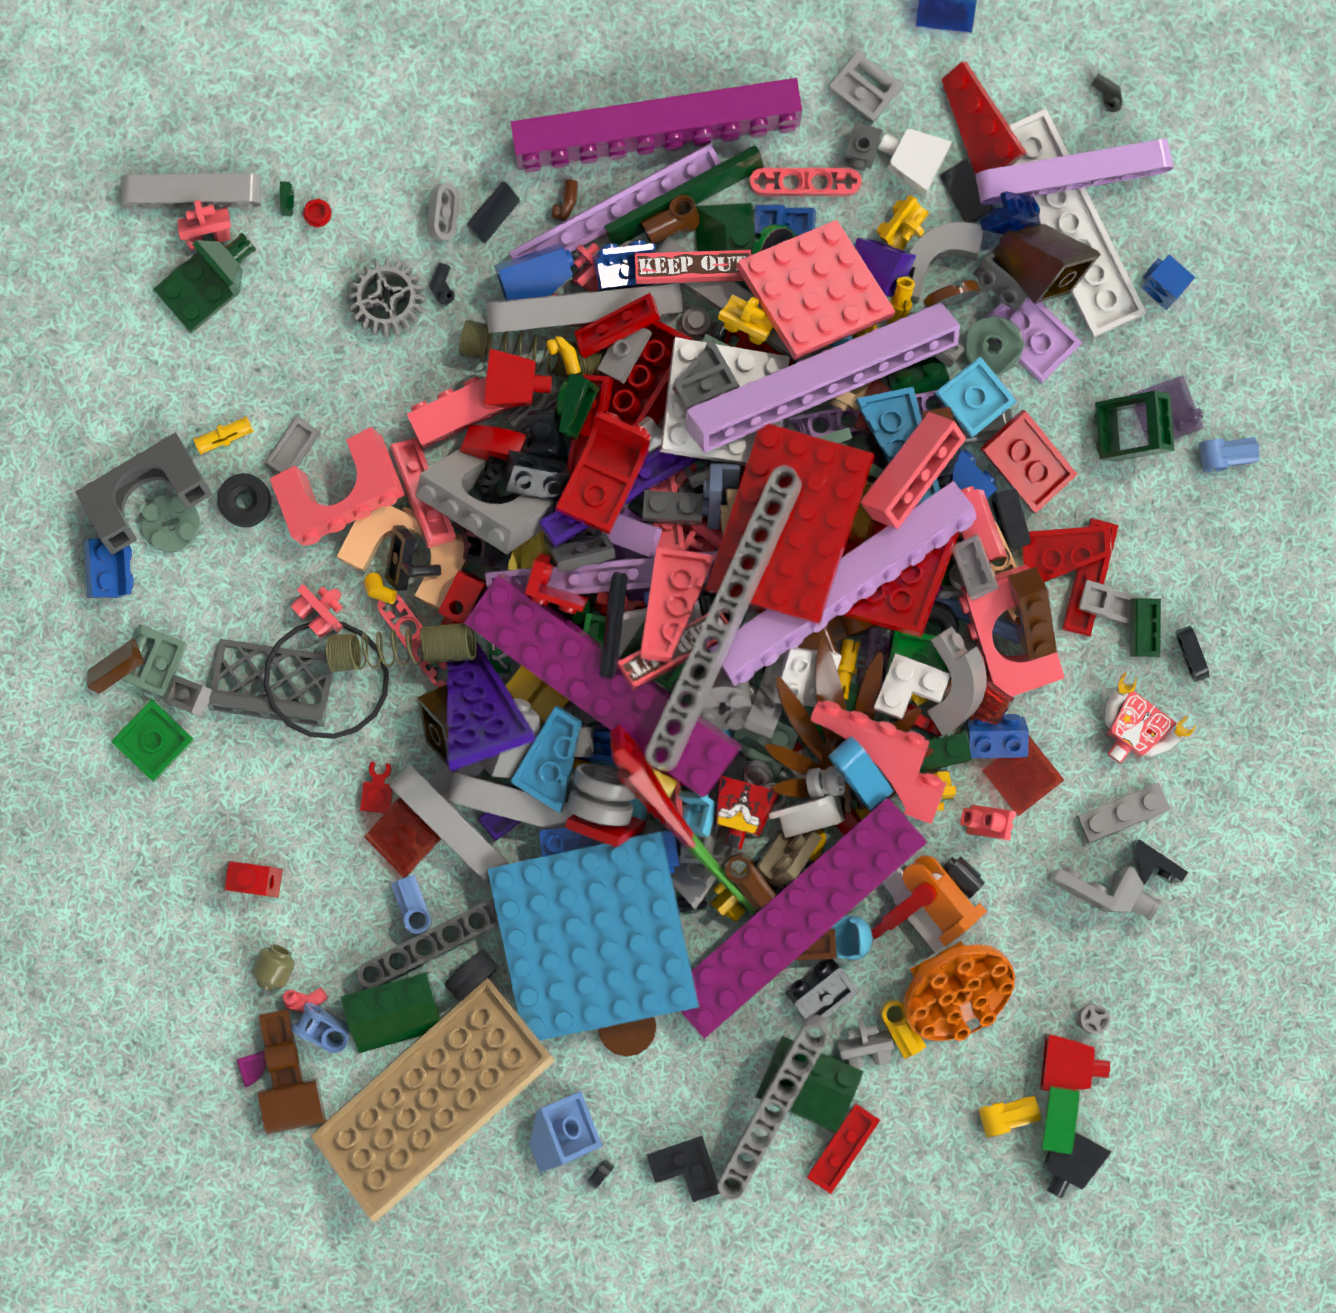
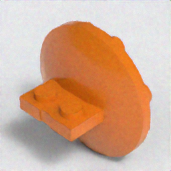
M960 941L945 949L939 955L929 958L910 969L914 979L904 996L903 1013L911 1029L922 1038L933 1041H949L954 1039L963 1041L970 1034L982 1027L991 1026L996 1021V1016L1005 1007L1015 988L1014 969L1008 958L1000 950L992 946L980 944L964 946ZM977 1018L981 1025L970 1031L966 1022Z

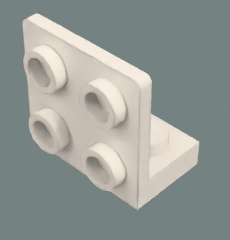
M798 647L786 650L779 655V658L773 664L766 666L760 688L774 703H781L775 684V677L780 676L803 706L815 707L814 677L817 650ZM831 652L836 669H838L841 655L837 652Z

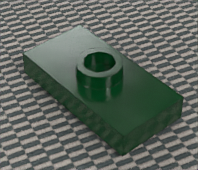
M1130 598V657H1160L1161 599Z

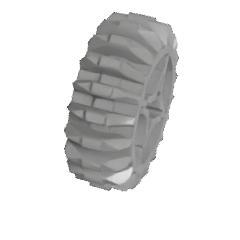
M390 259L385 260V267H381L379 261L375 260V269L370 270L369 266L365 265L363 267L366 273L365 276L360 273L355 274L356 279L360 282L359 284L350 283V288L355 293L348 294V300L354 302L349 306L351 312H357L353 317L356 322L364 320L361 325L362 329L367 330L373 325L371 331L373 335H377L380 328H382L383 336L388 337L389 329L393 328L395 335L399 336V326L403 325L404 329L409 331L411 329L407 322L409 319L413 323L419 322L414 312L424 313V308L418 304L426 302V297L420 294L425 288L423 284H417L420 280L418 274L410 276L412 273L410 266L405 267L401 271V261H397L393 268L391 267ZM385 277L397 278L408 287H392L387 284ZM377 280V291L368 295V299L364 300L367 288ZM383 286H385L387 293L389 292L391 296V302H389L391 310H389L387 303L382 300L384 299ZM410 296L408 306L397 316L396 306L401 301H404L405 297ZM371 307L373 309H383L386 311L388 319L377 318L366 309Z

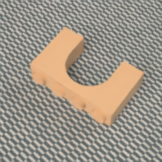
M391 505L378 508L365 519L355 520L337 558L365 573L380 544L388 536L392 535L393 526L405 525L411 533L423 538L414 512L406 507L401 511ZM455 533V541L430 547V565L439 564L441 566V575L424 577L415 594L416 599L438 610L457 572L464 570L469 561L463 559V537L458 533Z

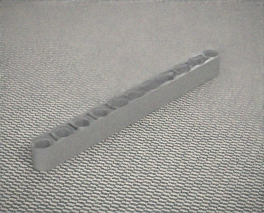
M778 467L771 474L646 753L648 762L661 771H669L677 765L800 493L801 480L790 467ZM786 476L793 477L790 487L785 489L779 487L782 478ZM774 503L780 504L781 508L778 514L774 516L767 515V509L770 505ZM759 531H768V538L765 542L755 543V536ZM752 557L756 559L753 569L749 571L743 570V562L747 558ZM736 585H743L742 595L738 598H731V589ZM724 612H730V622L723 626L719 625V616ZM710 640H718V649L713 653H707L706 644ZM698 667H705L706 676L702 680H694V671ZM686 694H692L694 696L693 704L689 708H682V698ZM679 721L681 723V731L675 736H670L669 726L673 722ZM661 749H667L669 751L667 761L659 764L656 760L657 753Z

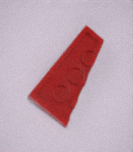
M961 61L941 79L975 174L988 169L1014 165L1027 154L967 62Z

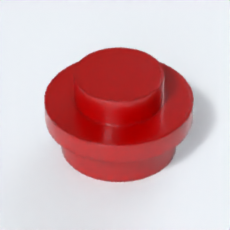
M313 199L305 205L303 217L311 227L321 228L330 222L332 210L326 201Z

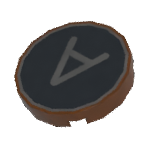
M966 280L962 282L963 287L948 285L930 293L923 300L924 307H932L942 303L946 308L964 303L980 294L981 290L978 282Z

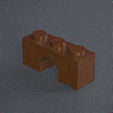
M1034 567L1009 575L1011 598L1019 614V617L1015 618L1017 635L1029 661L1056 653L1057 647L1048 589L1037 568Z

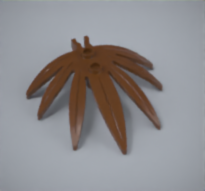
M822 637L818 641L815 660L816 705L818 701H831L838 704L841 709L846 710L838 672L826 639ZM881 652L874 655L865 672L854 707V711L864 713L868 716V719L873 721L876 713L874 706L881 687L883 654ZM780 676L775 677L777 692L789 722L799 738L819 762L816 764L804 755L778 745L765 744L764 749L785 767L806 776L809 769L820 768L821 770H826L829 766H834L828 755L847 739L821 726L825 743H823L814 723L810 721V716L796 695ZM914 708L905 713L902 720L896 719L891 724L896 729L908 733L920 715L921 709ZM932 748L927 749L924 759L933 753ZM876 765V767L879 769V771L881 772V774H882V775L884 776V778L887 780V777H886V776L884 775V773L880 770V768ZM789 779L771 787L773 792L781 795L811 798L807 789L806 779ZM846 781L844 793L841 795L843 799V813L851 812V788ZM851 789L852 797L858 803V809H866L867 807Z

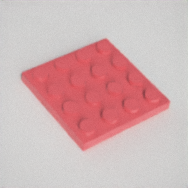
M838 220L741 259L736 266L755 298L759 300L761 308L794 360L888 320L895 314L894 308Z

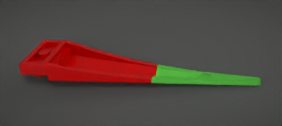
M618 724L610 731L612 743L610 746L613 750L612 759L620 768L616 777L755 915L760 910L756 911L737 885L727 877L725 871L694 834L666 793L640 745Z

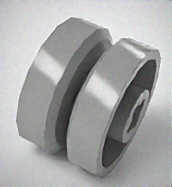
M586 763L576 767L573 781L574 785L578 788L570 792L567 807L569 811L583 819L605 825L621 826L630 823L634 810L630 800L635 799L636 796L616 777L619 771L618 768Z

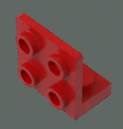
M540 553L534 560L525 595L531 596L530 600L538 604L547 605L548 602L558 604L559 609L564 612L576 614L577 610L582 611L587 604V597L547 585L550 582L554 565L549 564L551 556Z

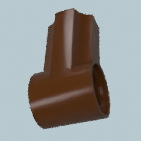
M680 195L671 201L669 208L641 222V226L649 242L657 244L679 231L691 232L695 230L699 225L700 219L694 200L687 195Z
M736 852L729 857L725 873L737 885L756 911L769 903L777 895L755 867L747 853ZM735 861H743L747 866V871L743 874H737L732 870L731 864Z

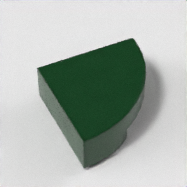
M280 181L282 216L294 215L295 190L290 182Z

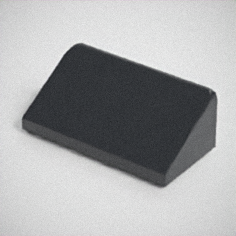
M966 158L939 176L963 221L972 223L990 214L993 206L992 204H981L975 178L976 174Z
M505 181L500 183L468 222L469 232L483 243H486L520 202L519 197Z
M1010 489L996 493L992 497L991 503L997 524L1010 552L1028 546L1031 543V538L1017 490Z

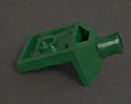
M242 232L226 246L216 241H194L192 245L197 252L153 288L191 334L240 293L243 272L240 264L251 253L256 251L254 245L247 240V237Z

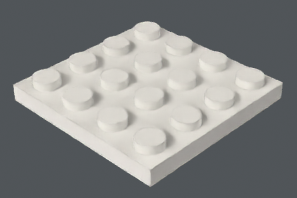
M675 337L672 347L660 452L746 466L757 431L703 453L687 431L686 412L672 388L674 382L682 373L686 372L689 364L695 357L697 358L701 354L707 343ZM716 344L739 383V387L789 367L788 356ZM783 420L773 423L772 425L782 427Z

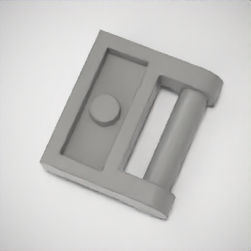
M859 49L832 81L828 89L873 124L899 94L905 84L899 79L895 80L866 58L867 54ZM858 67L862 68L885 86L888 91L884 94L857 73L855 69Z

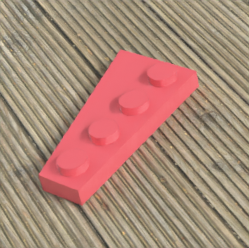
M656 547L640 659L671 662L714 563L715 555Z

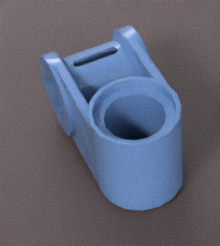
M306 1002L303 1006L304 1012L302 1016L291 1027L293 1033L328 1052L339 1053L343 1051L347 1046L350 1036L348 1024L329 1014L320 1006ZM332 1031L340 1032L343 1039L334 1041L329 1037L328 1033Z

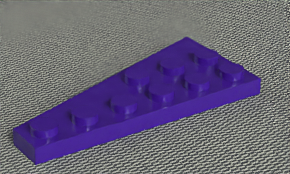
M477 640L476 655L473 660L447 662L448 763L450 771L535 741L532 728Z

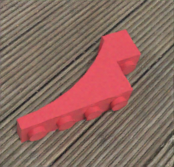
M818 701L810 721L834 731L845 739L852 736L891 782L905 807L904 814L932 824L946 782L941 781L934 774L919 773L930 741L925 740L922 735L916 732L906 733L900 731L889 722L881 721L879 723L868 719V716L864 713L843 710L834 702Z

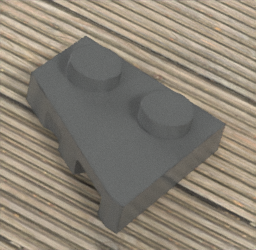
M712 339L708 341L701 354L697 358L695 357L689 364L686 372L678 377L672 389L686 412L687 409L716 398L723 393L735 390L740 385Z

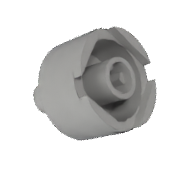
M705 667L704 672H702L698 676L696 673L693 676L694 680L699 681L706 676ZM720 668L700 712V716L721 731L729 729L739 730L745 725L751 710L749 682L738 683L733 686ZM691 694V701L693 704L694 696Z

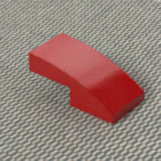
M470 425L460 451L484 460H488L489 455L506 460L509 450L522 451L526 435L499 427Z

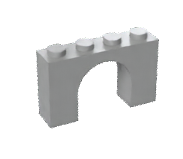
M460 449L420 474L416 493L418 499L506 554L542 531L538 521L553 512L555 502L540 497L522 494L515 500L505 504H488L471 497L467 492L479 485L478 478L483 477L480 472L482 469H485L486 460L461 452Z

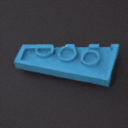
M913 387L861 397L855 401L888 464L922 421ZM937 478L916 506L940 491Z

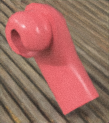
M319 987L309 995L292 989L287 990L283 994L282 999L287 1008L303 1013V1006L306 1002L320 1005L329 998L324 990Z

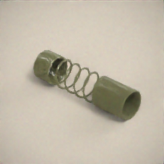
M468 319L465 321L459 344L460 356L465 355L466 357L480 360L486 358L488 346L489 349H492L493 333H488V324ZM522 330L519 332L515 348L512 353L513 355L515 354L519 344L518 356L520 357L523 337ZM508 331L503 333L498 351L501 350L504 342V352L506 353ZM537 334L533 337L527 359H529L533 349L534 361H536ZM567 341L575 348L581 372L575 375L603 376L597 368L603 360L607 349H602L584 358L579 352L577 343ZM547 347L545 348L543 358L538 368L536 369V372L540 370L543 364L544 358L548 351ZM548 352L549 374L552 375L555 372V376L558 375L568 379L569 375H567L563 358L559 353L556 364L551 372V354Z
M459 623L421 627L420 641L423 655L419 662H416L411 654L412 636L408 628L405 631V640L409 654L405 663H401L397 657L398 646L395 630L391 631L390 636L394 654L390 665L386 664L382 657L383 639L380 631L376 633L379 660L375 666H372L368 660V637L365 632L361 635L362 650L365 657L361 667V645L355 633L330 635L327 638L325 648L326 660L332 672L361 670L366 662L371 668L376 669L381 661L386 667L390 668L395 660L401 666H405L410 658L417 665L421 664L424 659L428 664L473 660L476 655L477 646L475 631L468 625ZM364 637H365V643H366V651H365V646H364Z

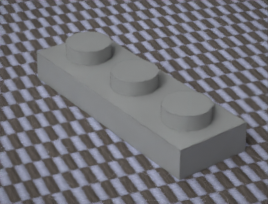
M1157 783L1077 817L1088 843L1166 812L1170 810V807L1160 784Z

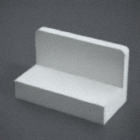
M831 794L782 807L768 814L769 819L779 817L785 838L836 825L841 822L834 796Z

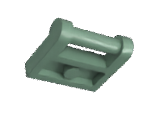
M139 624L136 631L138 636L135 641L141 655L149 638L156 641L140 678L134 676L135 670H133L120 680L165 697L188 644Z
M781 719L778 720L771 738L748 730L744 726L736 730L732 737L733 740L742 745L738 754L751 761L758 760L766 763L776 778L780 776L785 766L777 760L775 761L742 743L745 735L762 745L773 744L794 750L799 740V736L792 725Z

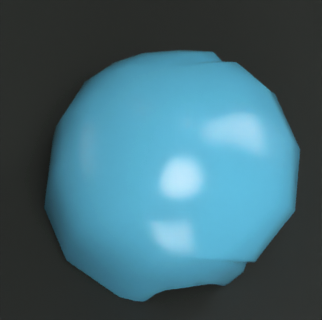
M844 916L831 927V929H835L836 957L859 960L869 953L873 936L870 926L861 917Z

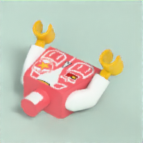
M1127 673L1121 674L1118 686L1106 702L1105 724L1108 727L1106 734L1116 740L1107 755L1120 764L1130 752L1139 758L1144 755L1153 757L1167 752L1184 737L1190 736L1196 729V725L1192 729L1184 728L1183 722L1187 720L1188 716L1182 717L1176 723L1134 691L1137 678L1134 679L1132 684H1125L1123 682Z

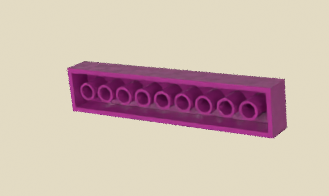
M796 77L510 121L518 170L524 169V172L531 173L541 170V166L552 165L553 168H563L569 166V162L573 161L590 164L598 161L599 157L609 156V159L615 160L626 157V153L637 152L638 155H648L653 153L654 149L664 147L667 151H675L681 149L684 144L690 143L700 147L716 139H722L723 142H733L742 135L750 134L752 138L766 136L768 131L779 130V133L782 134L795 131L796 127H800L803 110Z
M507 574L497 575L464 623L608 729L613 730L620 724L640 745L646 756L648 746L672 694L652 680L633 690L618 667L614 679L601 678L599 670L602 643L548 604L542 605L532 602L530 600L531 596L525 595L526 588ZM681 702L682 708H689L687 705ZM699 715L677 765L667 772L704 798L710 793L740 751L742 745ZM679 721L673 722L669 726L670 736H675L681 731V723ZM661 749L657 753L656 760L659 764L667 761L669 751Z
M888 797L692 970L699 1007L683 1010L681 1013L704 1039L708 1037L927 844L928 840Z

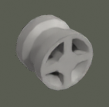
M1089 1004L1082 1007L1079 1011L1078 1024L1085 1032L1098 1034L1105 1031L1109 1026L1110 1016L1107 1009L1103 1006Z

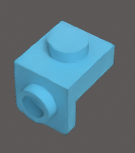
M693 790L691 792L680 791L678 798L686 803L683 814L684 820L696 836L709 837L718 804L710 799L708 795L703 798Z

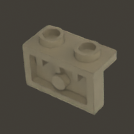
M780 829L756 868L775 888L787 884L798 877L822 837L813 830L804 835L798 834L785 838L783 829Z

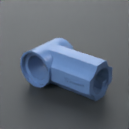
M1255 437L1229 441L1212 439L1198 443L1204 473L1211 472V469L1221 471L1228 469L1229 466L1259 462L1260 452Z
M412 875L391 883L407 930L415 934H422L428 931L432 925V916L428 911L416 876ZM417 912H421L426 917V923L421 929L413 928L410 922L412 915Z

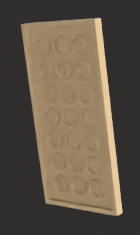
M487 978L310 1137L369 1219L376 1222L547 1069L555 1059L494 983Z

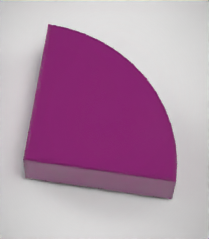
M264 1051L237 1059L245 1088L256 1083L261 1078L260 1076L263 1075L264 1069H266L265 1065H267Z

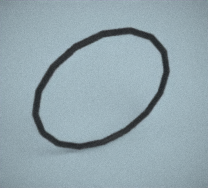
M339 621L345 629L359 636L362 635L363 631ZM311 622L294 627L275 643L265 662L263 686L271 709L288 727L308 737L336 739L358 732L378 715L388 696V668L382 661L380 662L384 672L382 695L372 714L356 727L337 733L311 732L290 722L279 710L269 687L270 665L278 649L298 631L310 628L308 625ZM367 635L368 644L377 653V656L379 658L377 645Z

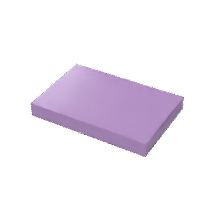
M1030 298L1018 310L1000 302L985 317L1001 316L1017 325L1025 342L1019 363L1040 384L1082 344L1041 302L1034 304Z

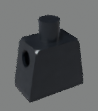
M1075 1131L1072 1154L1054 1151L1047 1152L1043 1169L1051 1172L1054 1176L1046 1191L1062 1199L1070 1184L1083 1190L1112 1151Z

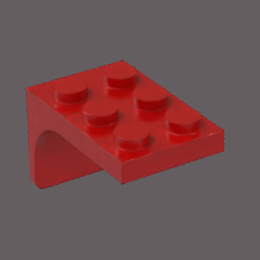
M605 411L604 413L596 412L594 416V424L588 442L556 506V511L610 535L647 459L651 435L647 433L648 431L638 424H626L620 421L621 419L617 415Z

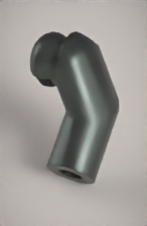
M1098 73L1091 86L1103 93L1104 106L1107 111L1112 113L1118 112L1123 105L1120 86Z

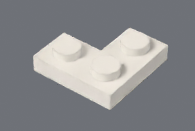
M895 654L874 710L902 720L912 694L941 703L951 675Z

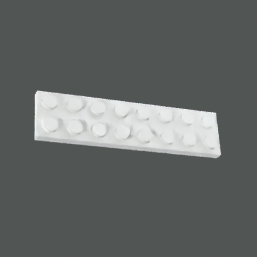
M1047 109L1009 125L1027 152L1014 165L1069 155ZM1086 188L1024 198L1037 225L1046 224L1098 250L1101 254L1071 292L1093 339L1146 314Z

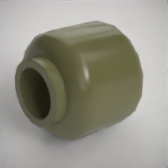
M272 944L270 947L262 948L259 951L251 971L254 978L258 980L257 985L271 991L273 988L286 986L295 966V961L291 957L292 953L288 949Z

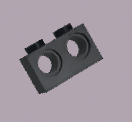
M513 450L508 451L501 475L506 492L557 501L560 500L570 479V473L565 460Z

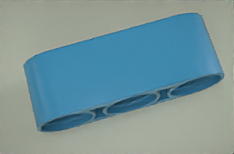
M852 736L828 755L850 788L870 811H873L894 792L869 755Z

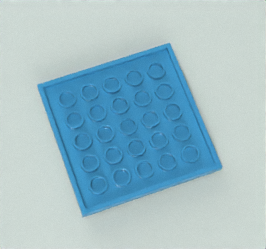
M662 831L629 838L628 841L618 847L600 844L488 869L518 1015L539 1040L699 1007Z

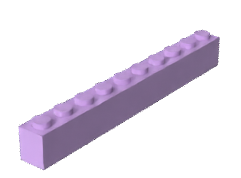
M942 303L927 307L906 318H901L887 326L877 328L868 334L851 339L830 350H825L811 358L801 360L792 366L775 371L768 376L754 382H749L742 387L687 409V431L703 453L762 429L767 424L776 423L958 345L960 324Z
M951 482L915 507L898 529L890 526L886 527L841 558L820 625L767 609L737 630L721 666L722 671L733 686L738 683L747 682L764 665L769 666L773 664L780 654L788 649H794L799 646L803 639L812 632L821 631L826 627L828 621L837 615L840 616L847 613L854 603L862 598L866 599L873 595L877 588L886 581L891 582L895 580L902 570L909 565H916L921 562L928 552L934 548L944 546L950 537L957 532H963L970 528L977 519L974 506L955 482ZM719 643L710 648L711 653L718 649Z

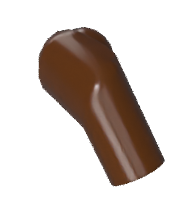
M565 180L562 205H552L553 219L565 221L570 217L577 203L578 182L576 180Z

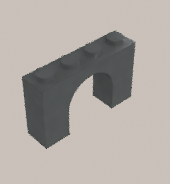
M176 432L75 492L100 540L112 555L137 540L126 520L124 510L128 497L140 485L154 480L171 483L176 494L187 509L213 495L186 446Z

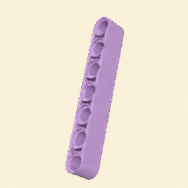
M1158 139L988 169L977 173L975 178L981 204L989 205L1159 175L1173 170L1174 166L1168 140Z

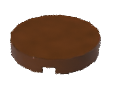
M655 1017L598 1028L599 1038L607 1049L614 1054L627 1057L638 1055L646 1050L654 1040L657 1027Z

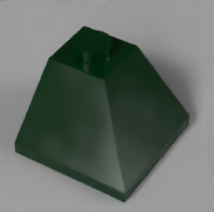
M752 203L696 206L700 219L699 225L696 228L697 251L751 250L752 255V247L755 243Z

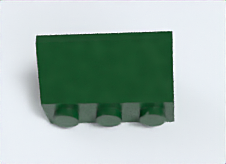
M429 972L340 997L348 1027L358 1053L424 1035L442 1019Z
M781 1036L755 1098L761 1100L793 1040ZM797 1053L793 1056L798 1062L808 1060V1057L802 1053ZM820 1053L788 1112L837 1133L854 1098L864 1071ZM783 1078L780 1080V1083L785 1087L794 1086V1082L791 1079ZM770 1103L771 1105L780 1108L777 1104Z

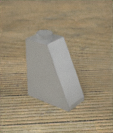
M515 698V703L532 728L536 739L540 733L539 715L530 707L531 704L529 702ZM534 742L497 754L494 757L480 760L479 763L491 776L513 778Z

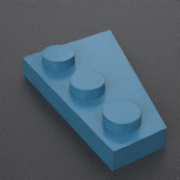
M559 706L554 707L511 780V783L558 813L563 812L582 721Z

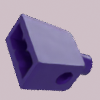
M858 237L856 239L855 249L885 296L893 297L897 279L908 276L917 255L873 239Z

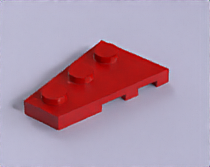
M1110 525L1029 531L1031 543L1023 547L1024 565L1026 564L1030 568L1036 567L1045 583L1112 555Z

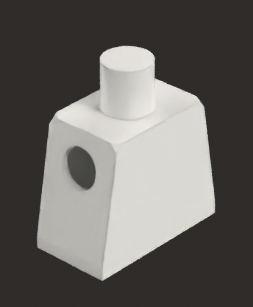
M907 128L901 141L885 134L878 149L892 156L887 170L925 197L952 142Z

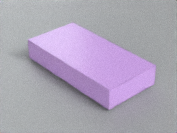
M619 514L610 535L607 534L611 543L648 557H654L662 529Z

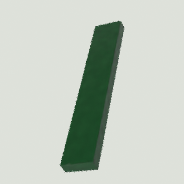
M753 145L606 224L604 228L610 243L620 246L644 233L641 222L669 208L671 201L677 196L687 195L694 200L696 205L749 177L755 170L764 168L759 149L756 145Z

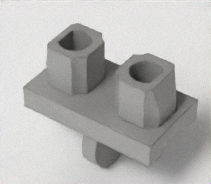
M864 1020L857 1021V1030L848 1031L849 1039L837 1041L842 1060L859 1070L864 1067L863 1055L873 1054L875 1065L891 1062V1049H894V1045L889 1031L878 1032L877 1026L865 1027Z

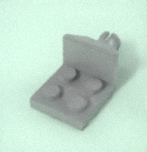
M1067 866L1066 868L1062 867V869L1053 870L1047 880L1103 912L1134 911L1151 921L1161 904V900L1155 899L1142 890L1144 885L1136 870L1131 866L1120 869L1109 891L1097 882L1086 883L1080 879L1082 874Z

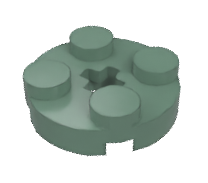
M992 316L979 320L970 328L966 337V354L970 363L981 357L994 374L1004 373L1012 369L1021 359L1025 347L1022 333L1017 325L1001 316ZM990 338L1001 341L1000 347L1002 349L1000 352L996 350L990 352L988 350L990 347L988 340Z
M161 495L153 499L143 509L141 519L143 535L150 544L159 550L168 553L182 551L194 542L199 533L201 522L195 506L187 509L178 495ZM171 516L173 519L178 518L179 523L175 524V530L170 531L168 527H163V523L167 521L166 517Z

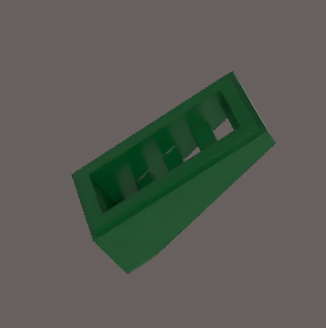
M570 373L567 383L559 431L576 441L597 396L599 387L590 380Z

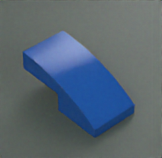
M755 205V234L759 235L764 228L771 224H780L792 229L794 234L799 236L815 229L817 210L814 207L786 208L784 205Z

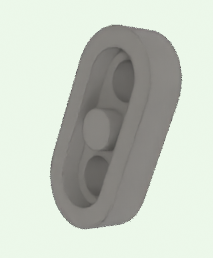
M449 183L436 185L430 192L427 230L430 237L435 241L450 240L456 232L459 195L456 188Z

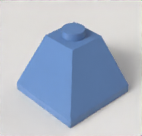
M581 1091L537 1110L529 1146L540 1172L558 1167L603 1147Z

